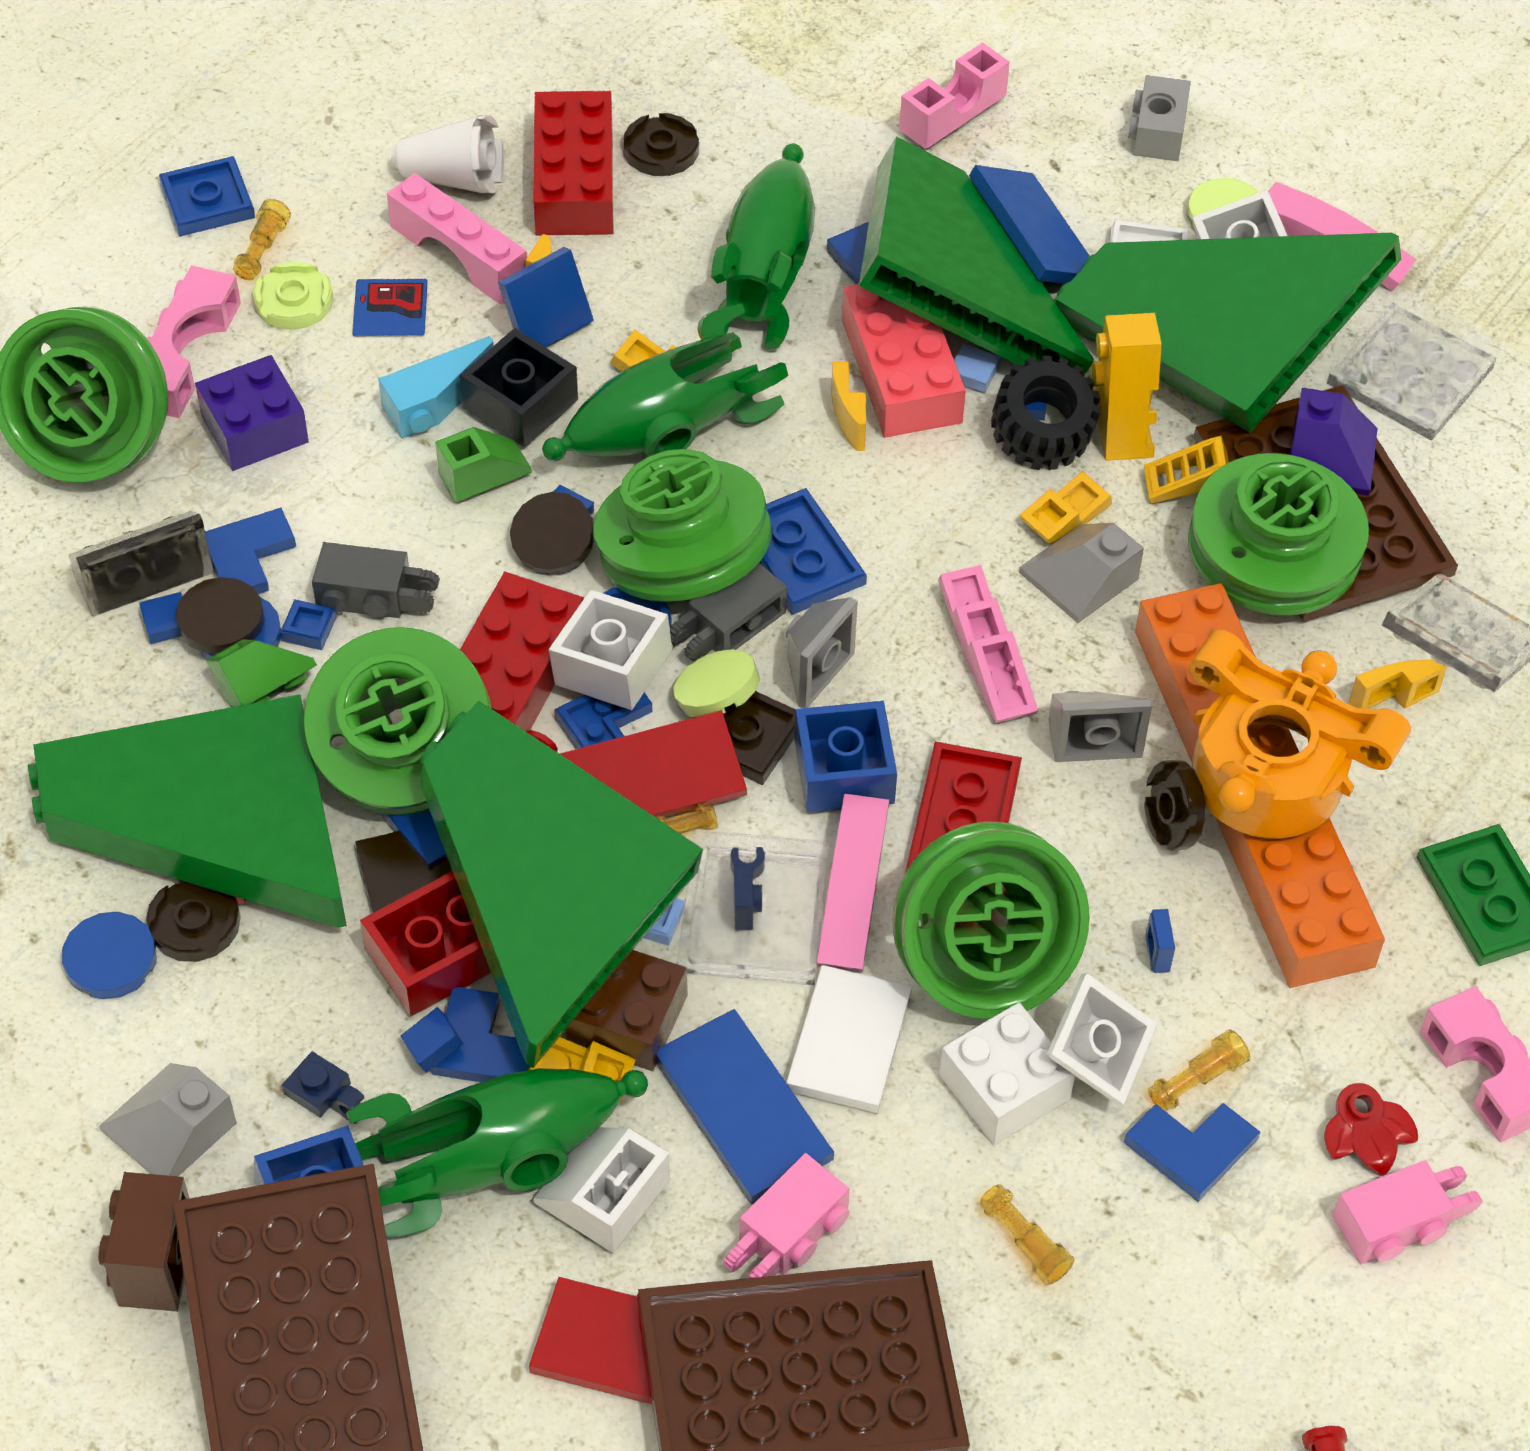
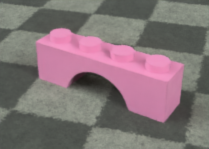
M416 173L387 193L390 227L417 246L429 237L442 242L464 265L473 286L500 305L504 303L498 282L526 267L527 250Z
M191 265L185 278L179 280L176 284L174 297L169 307L161 311L158 327L153 336L147 338L156 351L166 376L168 388L166 416L180 419L195 390L190 362L180 355L182 350L191 341L202 335L226 332L241 304L235 275Z

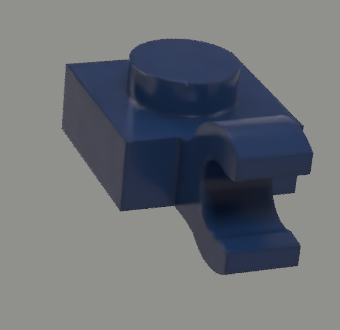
M733 847L730 853V867L734 874L735 931L753 930V912H762V885H753V881L765 869V852L762 847H757L756 859L746 863L739 859L738 847Z
M313 1051L281 1085L284 1095L320 1118L331 1108L348 1120L346 1112L359 1105L365 1098L359 1090L350 1086L351 1081L347 1072Z

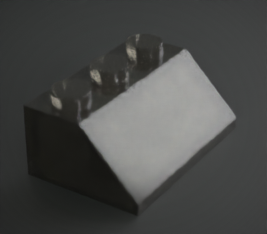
M193 511L165 518L160 522L134 531H128L118 537L86 546L79 551L68 554L75 581L92 617L214 573L203 519L200 513Z

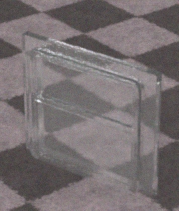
M694 829L693 843L703 848L698 873L690 881L686 889L676 964L687 967V974L815 985L829 841ZM733 847H738L739 859L746 863L756 859L757 847H762L765 852V869L753 881V885H762V912H753V930L735 931L734 874L730 867V853Z

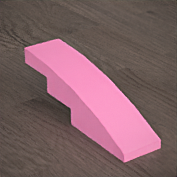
M1275 182L1268 191L1288 236L1379 233L1348 213L1286 185ZM1401 248L1402 260L1381 283L1391 292L1401 283L1416 261L1415 258Z
M978 565L941 574L938 582L952 623L978 688L995 723L1037 714L1038 708L1013 631H1007L998 600L991 597L982 566Z
M844 794L817 966L824 965L837 969L863 972L889 800Z

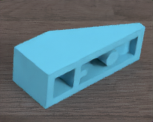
M490 336L378 378L381 405L402 439L415 433L424 432L440 424L462 402L460 374L494 346Z

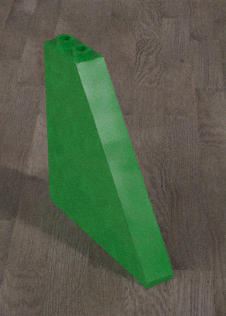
M896 136L877 170L859 286L1015 364L1024 366L1025 360L1032 357L1037 362H1041L1042 356H1051L1054 362H1059L1060 358L1069 360L1067 364L1069 367L1074 368L1076 365L1084 370L1082 374L1084 377L1094 361L1093 356L1042 282L1038 281L967 173Z
M1389 232L1105 243L1096 254H1092L1087 258L1081 271L1071 282H1067L1061 287L1055 301L1073 329L1095 342L1097 333H1103L1105 316L1155 313L1162 343L1159 380L1251 433L1402 260L1399 236Z
M301 694L33 744L35 763L28 764V773L32 790L39 789L40 796L32 797V806L36 823H45L50 841L337 928L347 926L315 763L306 742Z
M478 701L467 713L462 711L454 718L448 729V734L439 743L434 741L426 748L420 759V765H422L420 786L524 1061L527 1065L534 1068L611 977L622 961L632 952L695 877L699 870L703 848Z

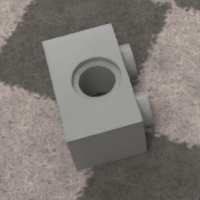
M1151 75L1145 76L1143 90L1136 89L1132 110V112L1140 114L1139 117L1131 116L1128 139L1135 140L1133 155L1179 161L1191 81Z

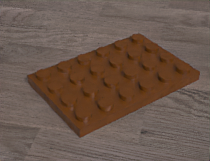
M1343 385L1323 390L1344 394L1355 405ZM1299 398L1275 404L1251 433L1227 419H1222L1195 427L1193 438L1196 443L1210 438L1222 436L1229 462L1255 454L1278 453L1289 455ZM1376 439L1369 496L1357 494L1365 509L1369 526L1367 547L1357 577L1351 587L1338 600L1319 610L1299 614L1303 622L1455 576L1458 564L1378 439Z
M374 1164L174 1201L173 1207L211 1451H423Z
M932 1260L638 1289L637 1302L659 1451H968L970 1447Z

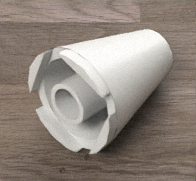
M479 115L399 140L397 147L393 148V166L396 170H399L404 178H408L416 173L429 183L483 194L496 193L498 189L493 187L494 182L502 181L504 170L502 139H495L492 128H499L498 124L490 115Z

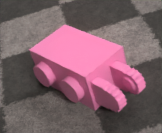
M805 1153L740 1217V1241L729 1251L724 1260V1266L731 1272H735L755 1253L763 1260L751 1271L748 1278L775 1276L778 1272L781 1275H785L795 1264L798 1267L802 1266L815 1252L816 1242L827 1231L831 1234L835 1233L847 1220L850 1213L848 1210L850 1188Z
M1424 1160L1340 1193L1332 1216L1360 1264L1376 1258L1379 1262H1384L1396 1257L1404 1250V1247L1420 1241L1422 1245H1427L1437 1241L1446 1234L1450 1221L1477 1210L1482 1204V1199L1476 1191L1467 1192L1449 1199L1445 1192L1458 1187L1465 1181L1467 1174L1461 1166H1455L1434 1174L1427 1161Z

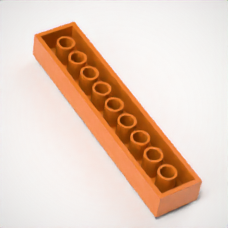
M1222 583L1141 600L1136 623V636L1191 762L1193 761L1200 724L1193 721L1194 716L1198 710L1209 708L1221 696L1201 686L1192 678L1189 672V665L1211 632L1215 630H1225L1233 633L1255 656ZM1250 724L1247 727L1248 737L1253 745L1266 754L1276 757H1290L1300 753L1288 728L1273 724ZM1330 817L1310 832L1295 837L1279 839L1251 836L1227 826L1216 818L1289 988L1376 968L1385 937Z

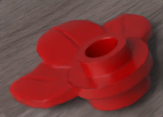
M1364 1083L1350 1084L1339 1093L1336 1099L1337 1114L1328 1122L1324 1131L1325 1145L1332 1160L1341 1159L1354 1152L1366 1167L1379 1176L1386 1175L1393 1166L1397 1154V1144H1412L1418 1141V1130L1410 1114L1397 1103L1383 1101L1380 1094L1373 1087ZM1355 1099H1362L1367 1104V1113H1361L1356 1109Z

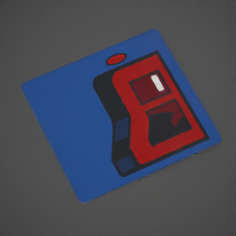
M358 279L355 292L353 336H423L425 334L428 280Z

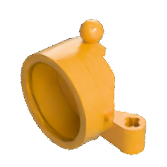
M1215 630L1211 632L1189 665V672L1198 684L1221 695L1209 708L1198 710L1193 720L1200 724L1193 755L1192 768L1195 770L1202 785L1205 807L1227 826L1251 836L1279 839L1295 837L1310 832L1323 824L1334 813L1340 803L1342 794L1350 797L1353 792L1354 785L1348 778L1352 759L1376 770L1388 769L1409 737L1411 726L1408 720L1397 711L1387 708H1356L1337 699V694L1326 685L1335 678L1337 673L1335 658L1327 651H1312L1305 656L1301 664L1302 672L1284 669L1280 672L1260 662L1233 633L1225 630ZM1250 724L1282 726L1306 737L1308 745L1300 753L1290 757L1272 756L1262 752L1253 745L1248 737L1247 727Z

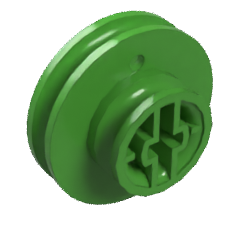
M71 307L50 311L22 324L4 344L0 351V429L15 453L35 470L61 481H96L131 468L148 454L158 440L168 409V388L165 372L151 343L142 332L126 319L96 307ZM44 343L48 344L51 348L45 354L41 351Z
M678 449L667 450L649 456L634 465L622 479L621 485L600 506L595 517L593 533L605 574L617 588L641 599L671 602L695 599L715 593L746 576L766 554L771 542L772 525L766 508L763 489L754 476L741 467L715 460L704 452ZM626 542H632L628 545H623Z
M1265 453L1245 456L1231 461L1216 470L1205 481L1196 497L1189 526L1188 544L1191 558L1199 574L1209 585L1222 583L1231 602L1243 608L1264 614L1299 615L1330 605L1351 587L1357 577L1367 547L1369 526L1365 509L1357 494L1333 471L1302 457Z
M405 627L384 628L363 634L346 643L332 654L321 667L310 687L305 704L304 731L310 754L321 773L331 786L351 803L365 810L383 815L401 816L430 811L420 786L422 772L420 759L422 754L432 742L436 741L439 743L448 734L452 721L460 712L464 711L467 713L478 701L492 709L491 701L477 669L468 657L454 644L436 634L420 629ZM400 709L404 719L397 724H393L389 714L394 710ZM336 736L345 738V744L340 749H334L331 746V742Z
M972 823L940 836L930 843L912 862L899 885L895 897L892 917L893 936L898 955L910 976L935 1001L960 1015L979 1019H991L1018 1002L1021 1003L1026 1011L1031 1010L1050 998L1064 985L1077 967L1086 945L1090 921L1089 904L1084 885L1074 866L1060 851L1042 837L1026 828L1011 823Z

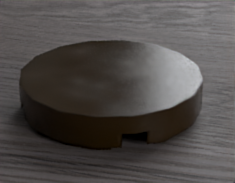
M659 113V117L649 119V115H646L631 123L624 133V156L632 167L645 174L671 176L683 172L694 164L699 155L697 130L692 123L681 116Z
M548 492L536 495L524 503L513 517L510 529L512 548L523 565L536 573L558 572L560 574L569 572L583 563L591 552L594 543V522L582 501L570 494Z
M225 577L204 580L189 588L179 600L176 610L179 632L183 635L185 642L190 647L207 654H217L242 639L254 640L261 632L265 619L260 596L253 587L241 580Z
M1181 760L1162 761L1154 766L1146 782V786H1152L1151 797H1145L1144 802L1147 824L1154 839L1160 845H1167L1168 850L1171 851L1186 850L1194 846L1202 835L1205 822V799L1202 785L1195 770L1187 762Z
M179 880L180 883L170 888L166 885L159 890L149 904L146 921L155 940L156 947L164 955L178 961L198 962L215 957L230 946L238 934L241 919L234 896Z

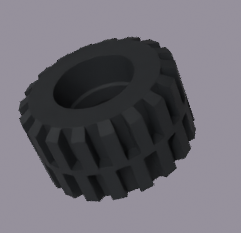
M1042 356L1041 362H1037L1034 357L1025 360L1024 366L1016 364L1012 367L1010 375L1006 374L1001 382L992 410L991 428H995L993 436L996 443L1004 442L1002 451L1007 456L1012 453L1016 455L1015 462L1022 466L1026 461L1032 463L1031 469L1040 470L1042 464H1047L1048 470L1058 469L1059 463L1062 461L1066 467L1073 463L1075 456L1080 458L1090 443L1100 416L1101 406H1098L1100 401L1099 391L1093 390L1095 382L1090 376L1086 378L1082 376L1084 370L1076 365L1074 368H1071L1067 365L1069 360L1060 358L1059 362H1054L1051 356ZM1045 402L1057 408L1065 417V421L1055 424L1041 422L1035 419L1025 406L1031 403Z

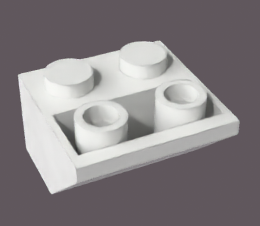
M600 1127L567 1156V1167L560 1176L542 1187L534 1197V1203L614 1253L670 1181L669 1153L629 1128Z

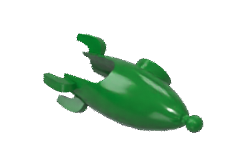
M795 143L786 145L782 150V159L767 165L744 187L734 205L726 231L727 244L716 249L712 263L711 278L717 284L727 281L726 298L717 309L743 304L746 313L737 318L747 321L768 320V330L764 343L768 350L780 347L786 337L790 321L787 310L781 303L804 263L814 230L815 204L809 179L800 165L804 158V152ZM731 321L727 323L724 327V332L726 334L728 332V328L730 326Z
M743 304L726 306L709 312L698 322L697 330L700 341L678 346L626 368L603 383L578 409L570 420L564 436L561 439L556 437L548 438L542 446L544 457L550 461H560L564 458L566 451L595 457L631 456L641 453L649 457L667 450L687 449L696 438L699 430L716 422L731 411L735 419L740 423L751 424L759 422L775 413L785 403L781 395L762 402H756L752 397L756 393L788 377L786 364L780 362L761 371L758 370V366L755 364L702 383H695L731 362V352L742 348L740 337L734 334V332L726 334L724 327L733 319L746 313Z
M538 1068L501 1075L440 1097L414 1111H411L410 1105L404 1097L395 1093L381 1094L355 1106L346 1112L350 1124L377 1117L384 1119L386 1125L380 1128L377 1134L355 1143L362 1160L384 1154L385 1161L388 1162L437 1151L394 1171L396 1181L378 1187L381 1206L398 1202L412 1204V1210L409 1214L384 1225L386 1237L406 1236L433 1227L440 1220L442 1214V1204L440 1201L442 1197L468 1193L503 1182L507 1188L514 1191L537 1189L552 1182L567 1167V1155L600 1128L612 1115L623 1096L636 1098L645 1094L648 1087V1079L643 1072L638 1070H629L624 1073L621 1080L615 1081L611 1077L594 1072L575 1069Z

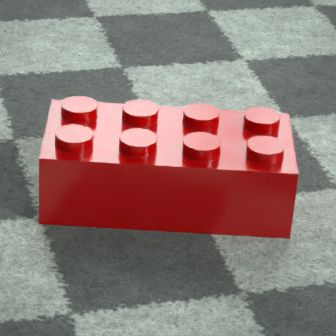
M611 91L535 92L533 204L536 236H542V234H614Z
M504 571L460 650L477 669L488 692L492 710L524 731H530L555 686L549 648L584 600V597Z
M453 871L360 920L366 952L410 1016L450 996L452 990L456 987L464 988L491 973Z

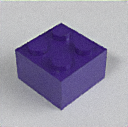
M272 355L195 382L201 416L232 471L309 443L304 409Z

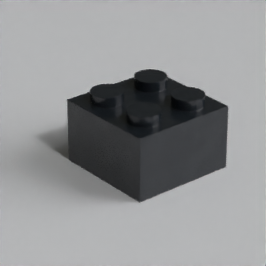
M516 328L460 374L463 408L505 436L514 439L516 443L524 448L578 400L577 367Z

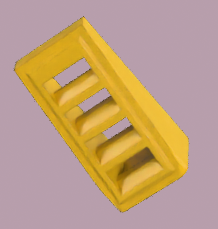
M1222 436L1204 440L1145 464L1144 470L1150 503L1199 493L1205 481L1216 470L1229 463ZM1206 463H1214L1213 466L1206 468ZM1197 466L1198 472L1191 474L1190 467ZM1181 469L1183 478L1175 481L1174 471ZM1166 473L1167 484L1159 487L1158 475Z

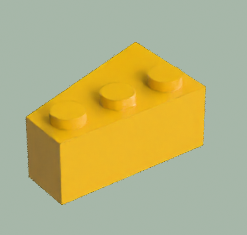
M1155 313L1105 316L1103 333H1097L1096 352L1099 361H1093L1092 380L1095 382V389L1093 390L1099 391L1100 395L1098 406H1101L1098 426L1105 461L1154 458L1155 446L1152 443L1149 425L1156 424L1157 411L1150 410L1153 390H1159L1162 346Z

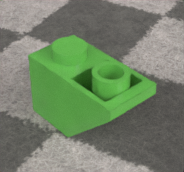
M472 427L435 441L439 475L456 502L532 473L531 466L514 439Z
M246 639L240 640L205 660L229 706L232 707L270 700L271 698L268 693L282 685L284 689H289L302 683L308 678L305 672L317 666L313 657L260 641Z

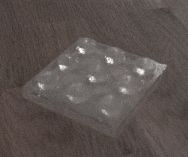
M1391 303L1330 371L1327 384L1333 388L1343 385L1350 397L1432 441L1493 370L1496 357L1406 309Z
M1442 573L1435 575L1389 610L1381 625L1393 632V635L1399 641L1417 646L1430 654L1436 663L1454 668L1467 676L1469 681L1475 686L1489 689L1494 693L1530 662V625Z

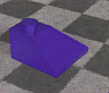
M1302 388L1294 419L1289 455L1302 457L1328 468L1341 477L1356 494L1369 496L1378 428L1344 394Z

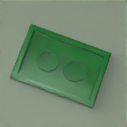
M1500 824L1419 849L1416 857L1479 966L1530 950V874Z

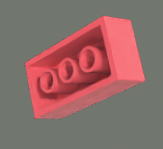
M859 284L843 287L842 322L884 438L963 423L966 390L942 327L860 287Z

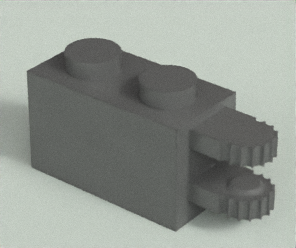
M323 542L312 579L315 604L335 608L336 612L368 614L378 618H400L402 611L415 613L430 612L435 599L427 591L432 592L438 589L440 578L432 570L409 567L408 554L404 551Z
M758 563L752 571L734 584L715 593L691 599L689 611L681 616L678 621L671 624V642L674 645H678L695 634L696 637H693L686 644V648H684V655L692 661L699 659L712 649L715 652L731 649L737 650L786 613L787 586Z

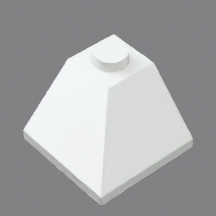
M1084 973L1079 978L1047 1052V1056L1118 1106L1124 1105L1158 1023L1088 973Z

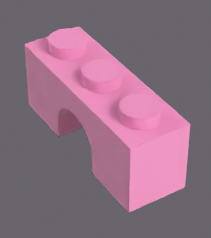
M982 42L956 60L954 75L944 89L928 78L901 96L899 130L924 149H928L1006 96L1010 62Z
M1474 986L1429 1007L1420 1032L1446 1068L1460 1061L1473 1060L1482 1063L1492 1072L1494 1077L1482 1082L1473 1105L1501 1143L1530 1129V1059L1523 1042L1517 1036H1512L1501 1021L1500 1013L1491 1000L1485 999L1479 989Z

